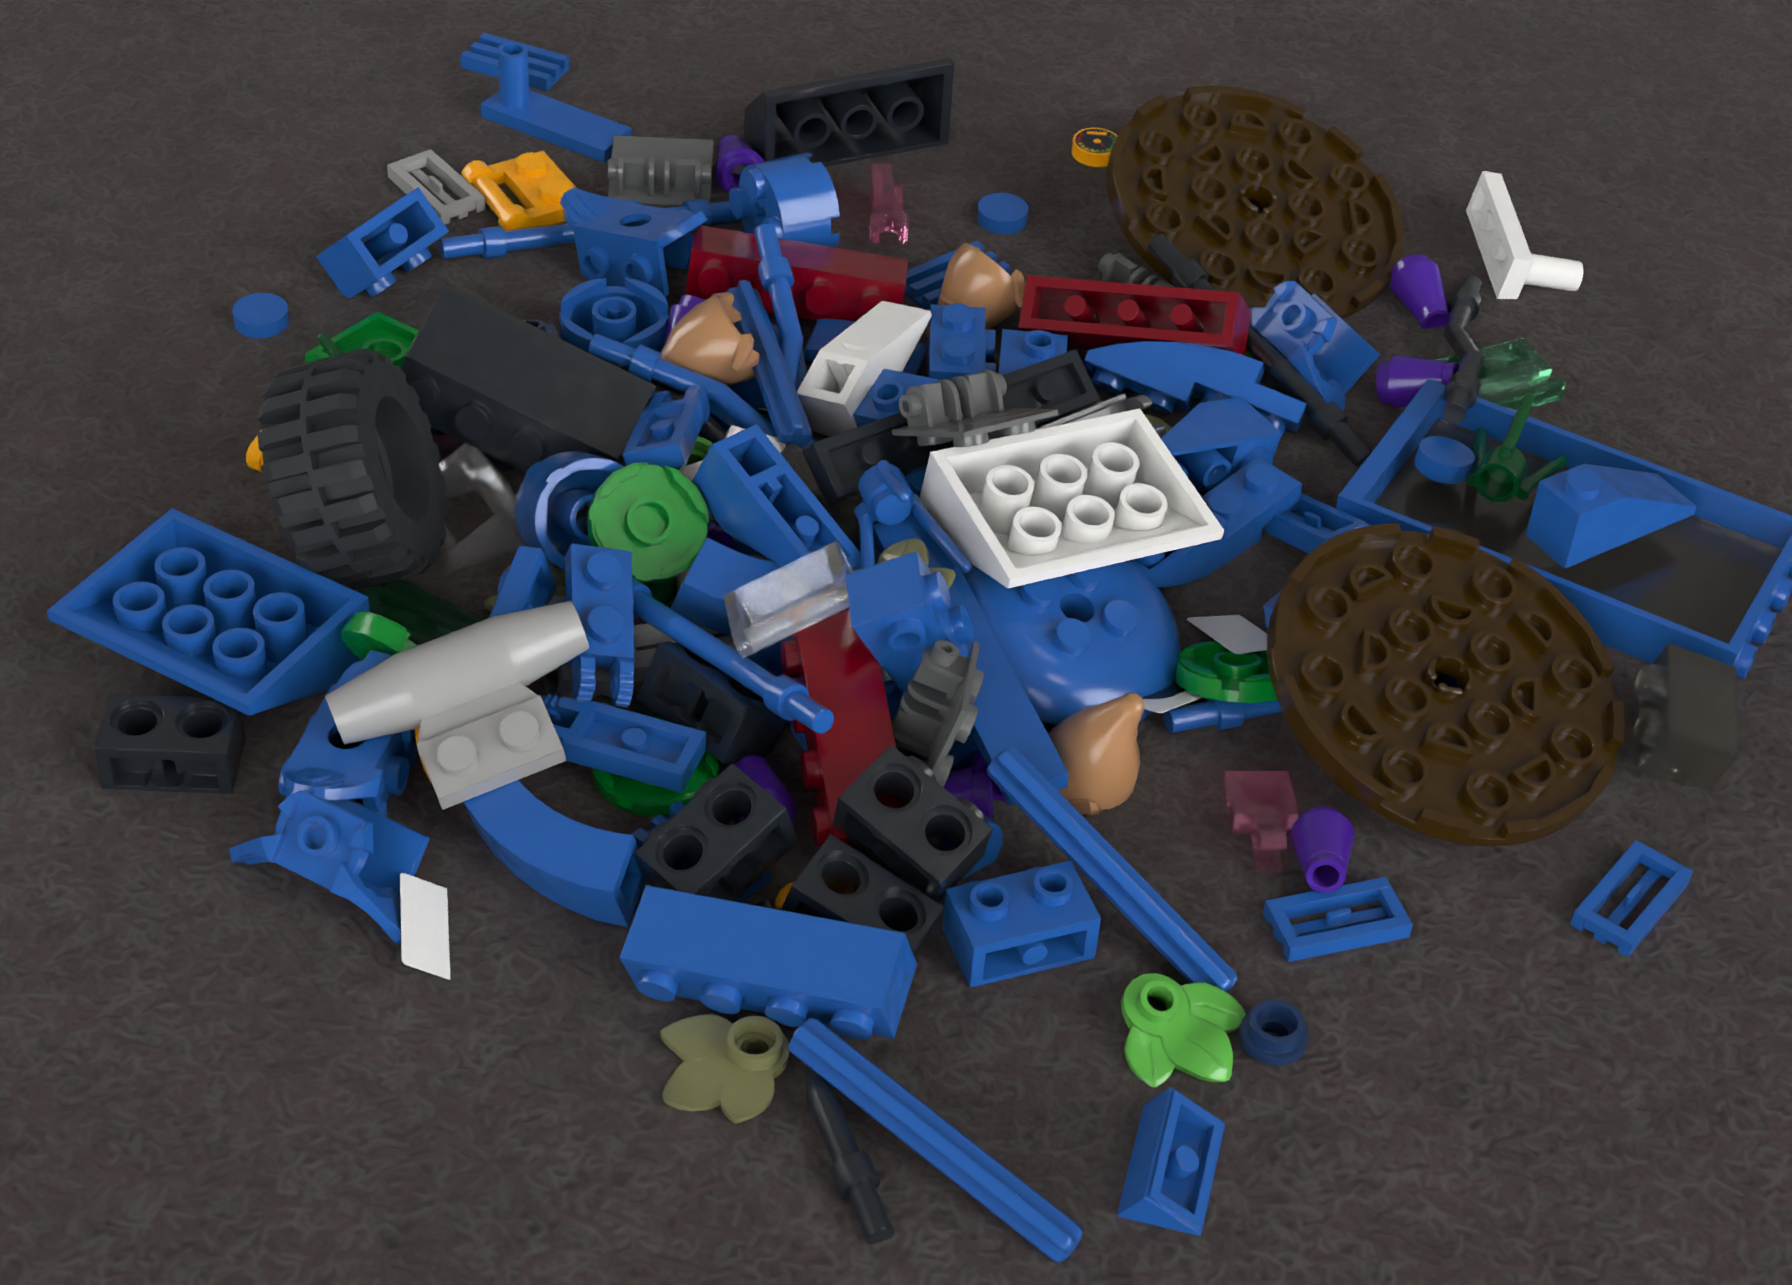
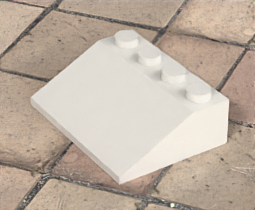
M1140 408L1043 428L1025 434L990 439L988 443L981 445L952 447L930 452L919 498L923 507L929 509L934 520L961 550L966 559L1006 588L1220 540L1224 533V529Z

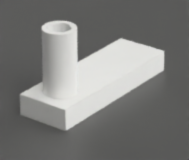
M1482 171L1466 212L1497 299H1518L1524 284L1577 291L1583 278L1582 262L1531 254L1502 174Z

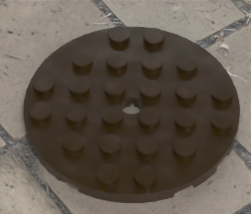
M1229 86L1188 87L1184 95L1167 99L1162 94L1146 102L1136 110L1133 118L1121 128L1107 164L1106 186L1113 214L1122 232L1143 260L1160 276L1175 286L1171 282L1173 275L1148 249L1149 243L1156 236L1164 234L1187 260H1196L1209 274L1208 282L1216 291L1239 292L1249 308H1265L1275 293L1274 287L1285 281H1296L1311 296L1314 293L1319 296L1342 319L1357 313L1379 297L1391 279L1393 267L1401 259L1404 246L1403 219L1394 192L1382 173L1376 175L1372 173L1360 159L1364 151L1335 126L1326 131L1314 122L1304 118L1303 115L1306 109L1272 95L1244 88ZM1248 200L1256 201L1257 205L1262 210V212L1257 213L1258 207L1250 203Z
M1389 523L1353 529L1321 544L1307 555L1293 571L1276 600L1267 633V660L1275 696L1285 719L1297 739L1325 773L1340 788L1387 819L1413 831L1460 844L1506 846L1526 843L1561 830L1580 817L1601 794L1615 772L1613 768L1618 749L1625 739L1626 721L1624 701L1616 700L1609 678L1610 674L1614 671L1613 664L1598 636L1577 608L1548 580L1519 559L1514 557L1508 564L1498 557L1478 549L1479 539L1456 531L1433 526L1429 533L1401 531L1399 523ZM1436 673L1450 675L1456 681L1459 688L1449 687L1444 683L1435 685Z

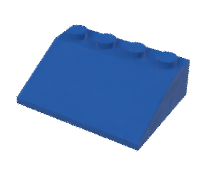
M171 508L49 608L47 614L50 621L250 716L329 690L332 684H337L346 669L353 663L362 661L341 639V631L355 613L370 612L367 596Z

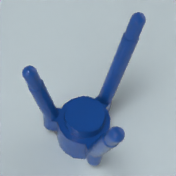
M881 460L877 465L865 471L858 484L859 495L863 502L854 509L855 516L859 522L862 569L875 565L873 523L878 521L887 525H895L904 521L909 515H913L963 573L971 570V563L923 507L919 497L912 493L903 473L898 467L889 464L886 460Z

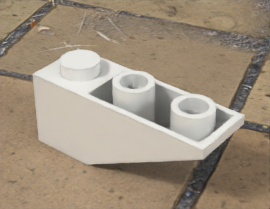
M881 301L819 350L797 390L803 410L814 432L832 437L857 428L853 416L854 412L883 369L903 371L932 317L930 310Z

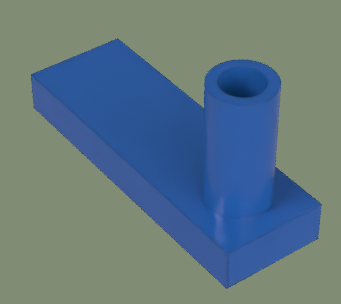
M506 42L498 47L500 90L480 104L481 117L603 163L612 157L614 135L632 136L631 127L529 90L527 46L520 42Z

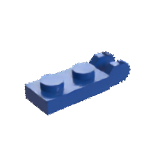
M704 385L689 386L683 399L675 401L668 390L654 394L649 405L640 414L622 453L626 466L632 463L649 462L648 465H658L660 467L666 465L679 470L683 465H686L703 424L707 423L708 417H710L709 399Z
M571 544L565 555L566 601L573 603L589 643L588 650L567 662V664H571L572 698L575 699V702L591 701L596 687L595 667L609 668L612 705L628 707L633 695V661L635 659L632 551Z
M550 694L542 696L543 703L562 744L567 761L683 793L706 751V732L595 701L575 702V699L564 696L559 698L556 694L554 696Z

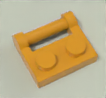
M544 151L524 153L517 158L492 165H487L480 160L472 161L461 172V176L485 197V202L498 216L499 226L504 231L544 227L566 221L560 200L565 192L575 186ZM505 183L526 207V210L520 205H514L498 185Z

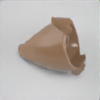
M963 243L955 251L948 263L937 305L964 304L969 307H985V329L988 330L1009 318L1019 307H1022L1026 282L1022 272L1018 269H1015L1009 275L994 260L981 252L979 247ZM929 324L925 332L927 338L929 336Z
M729 292L715 293L692 308L674 326L661 351L663 360L722 382L727 386L741 384L754 378L753 367L758 365L760 354L753 350L754 339L752 334H740L733 323L742 320L741 313L732 307L735 298L733 293Z
M1127 693L1099 705H1086L1072 713L1048 734L1069 773L1068 787L1057 791L1081 815H1098L1101 810L1111 809L1122 804L1133 793L1140 767V751L1136 740L1138 735L1137 727L1144 711L1143 698L1137 693Z

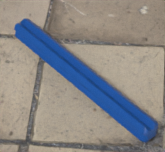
M740 280L738 287L728 289V292L733 293L735 298L732 307L739 311L742 320L736 322L740 334H752L754 339L753 350L760 354L758 365L753 367V371L778 441L787 443V450L798 451L800 444L809 443L812 438L810 425L759 291L752 288L750 281Z
M1010 747L1003 750L991 761L987 767L988 776L1189 983L1205 982L1217 986L1227 993L1233 988L1238 978L1229 965L1016 748Z
M810 1018L796 1029L788 1045L790 1052L1053 1262L1061 1263L1073 1253L1083 1235L1080 1225L818 1019Z

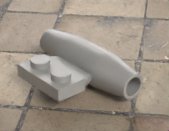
M571 601L493 616L397 653L325 695V698L344 744L420 728L416 745L441 808L444 810L567 761L564 749L541 696L536 695L526 686L588 650L589 643Z

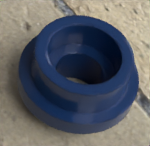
M1271 999L1258 1003L1244 1016L1240 1026L1239 1039L1244 1050L1254 1059L1270 1065H1286L1297 1061L1305 1053L1309 1040V1031L1302 1013L1294 1005L1286 1001ZM1266 1032H1276L1283 1037L1272 1036Z

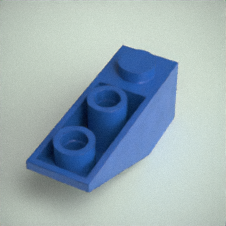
M1242 397L1199 403L1169 430L1161 440L1198 492L1213 489L1258 456L1272 464L1282 433Z

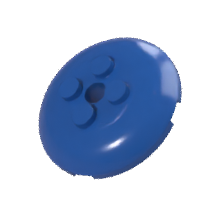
M1131 560L1012 588H1006L973 564H971L972 567L969 572L963 573L1042 722L1057 726L1072 713L1086 705H1099L1127 693H1137L1141 697H1145L1167 688L1176 680L1180 637L1173 612L1159 588ZM1144 709L1140 721L1153 713V711Z

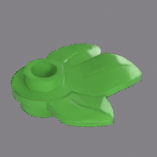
M1158 973L1140 975L1128 984L1121 998L1122 1015L1127 1027L1130 1029L1124 1053L1130 1069L1140 1080L1153 1088L1158 1087L1170 1077L1174 1068L1208 1082H1226L1230 1079L1233 1066V1051L1226 1033L1238 1029L1246 1015L1242 1006L1230 994L1217 986L1205 982L1179 985L1170 977ZM1147 997L1159 1000L1165 1005L1167 1010H1155L1148 1003Z

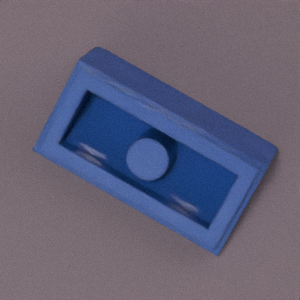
M1169 1087L1143 1106L1117 1216L1201 1236L1225 1123L1172 1087Z

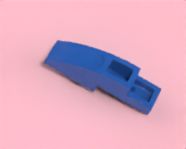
M1144 341L1115 344L1088 350L1084 359L1086 371L1089 375L1093 376L1091 381L1094 385L1114 394H1121L1123 389L1138 395H1145L1152 400V405L1149 406L1150 409L1166 415H1171L1174 408L1187 413L1195 395L1202 397L1201 403L1242 397L1282 433V436L1285 430L1297 434L1305 418L1307 403L1260 385L1263 378L1264 362L1235 352L1180 342Z
M1258 456L1202 496V499L1224 529L1222 539L1131 561L1142 569L1157 587L1165 588L1182 585L1208 576L1259 542L1262 537L1263 527L1272 521L1274 515L1279 512H1285L1300 501L1302 483Z

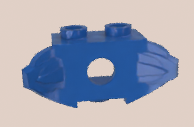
M575 187L565 192L560 200V204L564 209V218L574 230L581 276L590 280L607 278L608 286L625 287V278L639 280L655 287L664 296L669 294L665 266L684 270L689 268L694 242L690 231L708 220L702 211L692 213L687 209L675 211L639 204V200L609 198L588 193Z
M1285 281L1274 287L1275 293L1265 308H1250L1252 311L1250 326L1262 338L1267 339L1327 403L1333 401L1344 412L1345 394L1380 354L1315 293L1311 296L1296 281Z
M371 650L363 661L355 662L346 669L338 683L332 684L328 693L392 655ZM324 698L317 712L310 718L306 731L292 755L285 761L279 778V792L286 798L300 790L307 791L324 800L363 798V806L387 817V799L390 794L399 796L403 793L408 781L410 767L416 765L418 748L413 746L412 743L415 729L367 739L360 746L352 749H340L338 747L342 742V738L327 700Z
M300 790L290 794L278 806L281 813L276 824L275 835L259 837L229 848L231 862H245L247 865L267 862L277 863L329 889L331 893L350 900L373 918L395 944H401L400 874L406 873L415 876L430 837L351 799L324 800L307 791Z

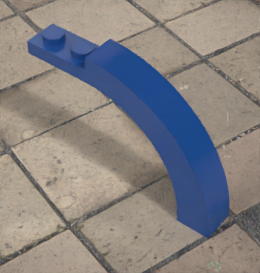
M518 547L510 568L504 570L498 583V597L489 618L549 604L557 584L542 548ZM519 780L463 802L482 839L493 854L515 876L538 893L569 910L596 921L629 927L646 879L645 872L635 854L639 848L633 835L597 829L574 821L541 802Z

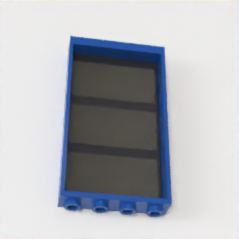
M1429 378L1338 495L1336 509L1361 519L1370 525L1399 523L1401 531L1429 533L1433 526L1479 539L1478 549L1492 554L1508 564L1514 557L1519 559L1548 580L1577 608L1590 624L1602 644L1723 693L1733 676L1743 680L1746 678L1758 651V646L1753 645L1752 642L1762 646L1765 644L1777 616V613L1770 610L1782 613L1792 592V579L1789 578H1792L1791 515L1528 416L1516 444V448L1522 452L1527 461L1528 472L1526 477L1551 460L1563 455L1567 458V464L1552 476L1584 463L1657 473L1697 506L1694 515L1564 569L1526 536L1538 486L1532 490L1526 500H1520L1515 496L1507 502L1495 503L1481 496L1475 487L1467 483V480L1458 484H1443L1425 477L1415 467L1414 459L1420 441L1431 436L1456 440L1466 445L1473 452L1475 431L1478 428H1484L1486 430L1487 454L1490 449L1501 446L1516 414V411L1478 397L1473 407L1467 410L1465 419L1458 424L1449 423L1443 416L1446 404L1444 399L1446 385Z

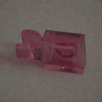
M871 164L869 192L870 241L872 243H879L882 232H894L899 236V244H906L909 233V218L902 212V184H893L891 164Z
M1225 771L1222 790L1231 832L1251 833L1252 854L1256 873H1282L1280 850H1286V833H1290L1299 815L1289 772Z

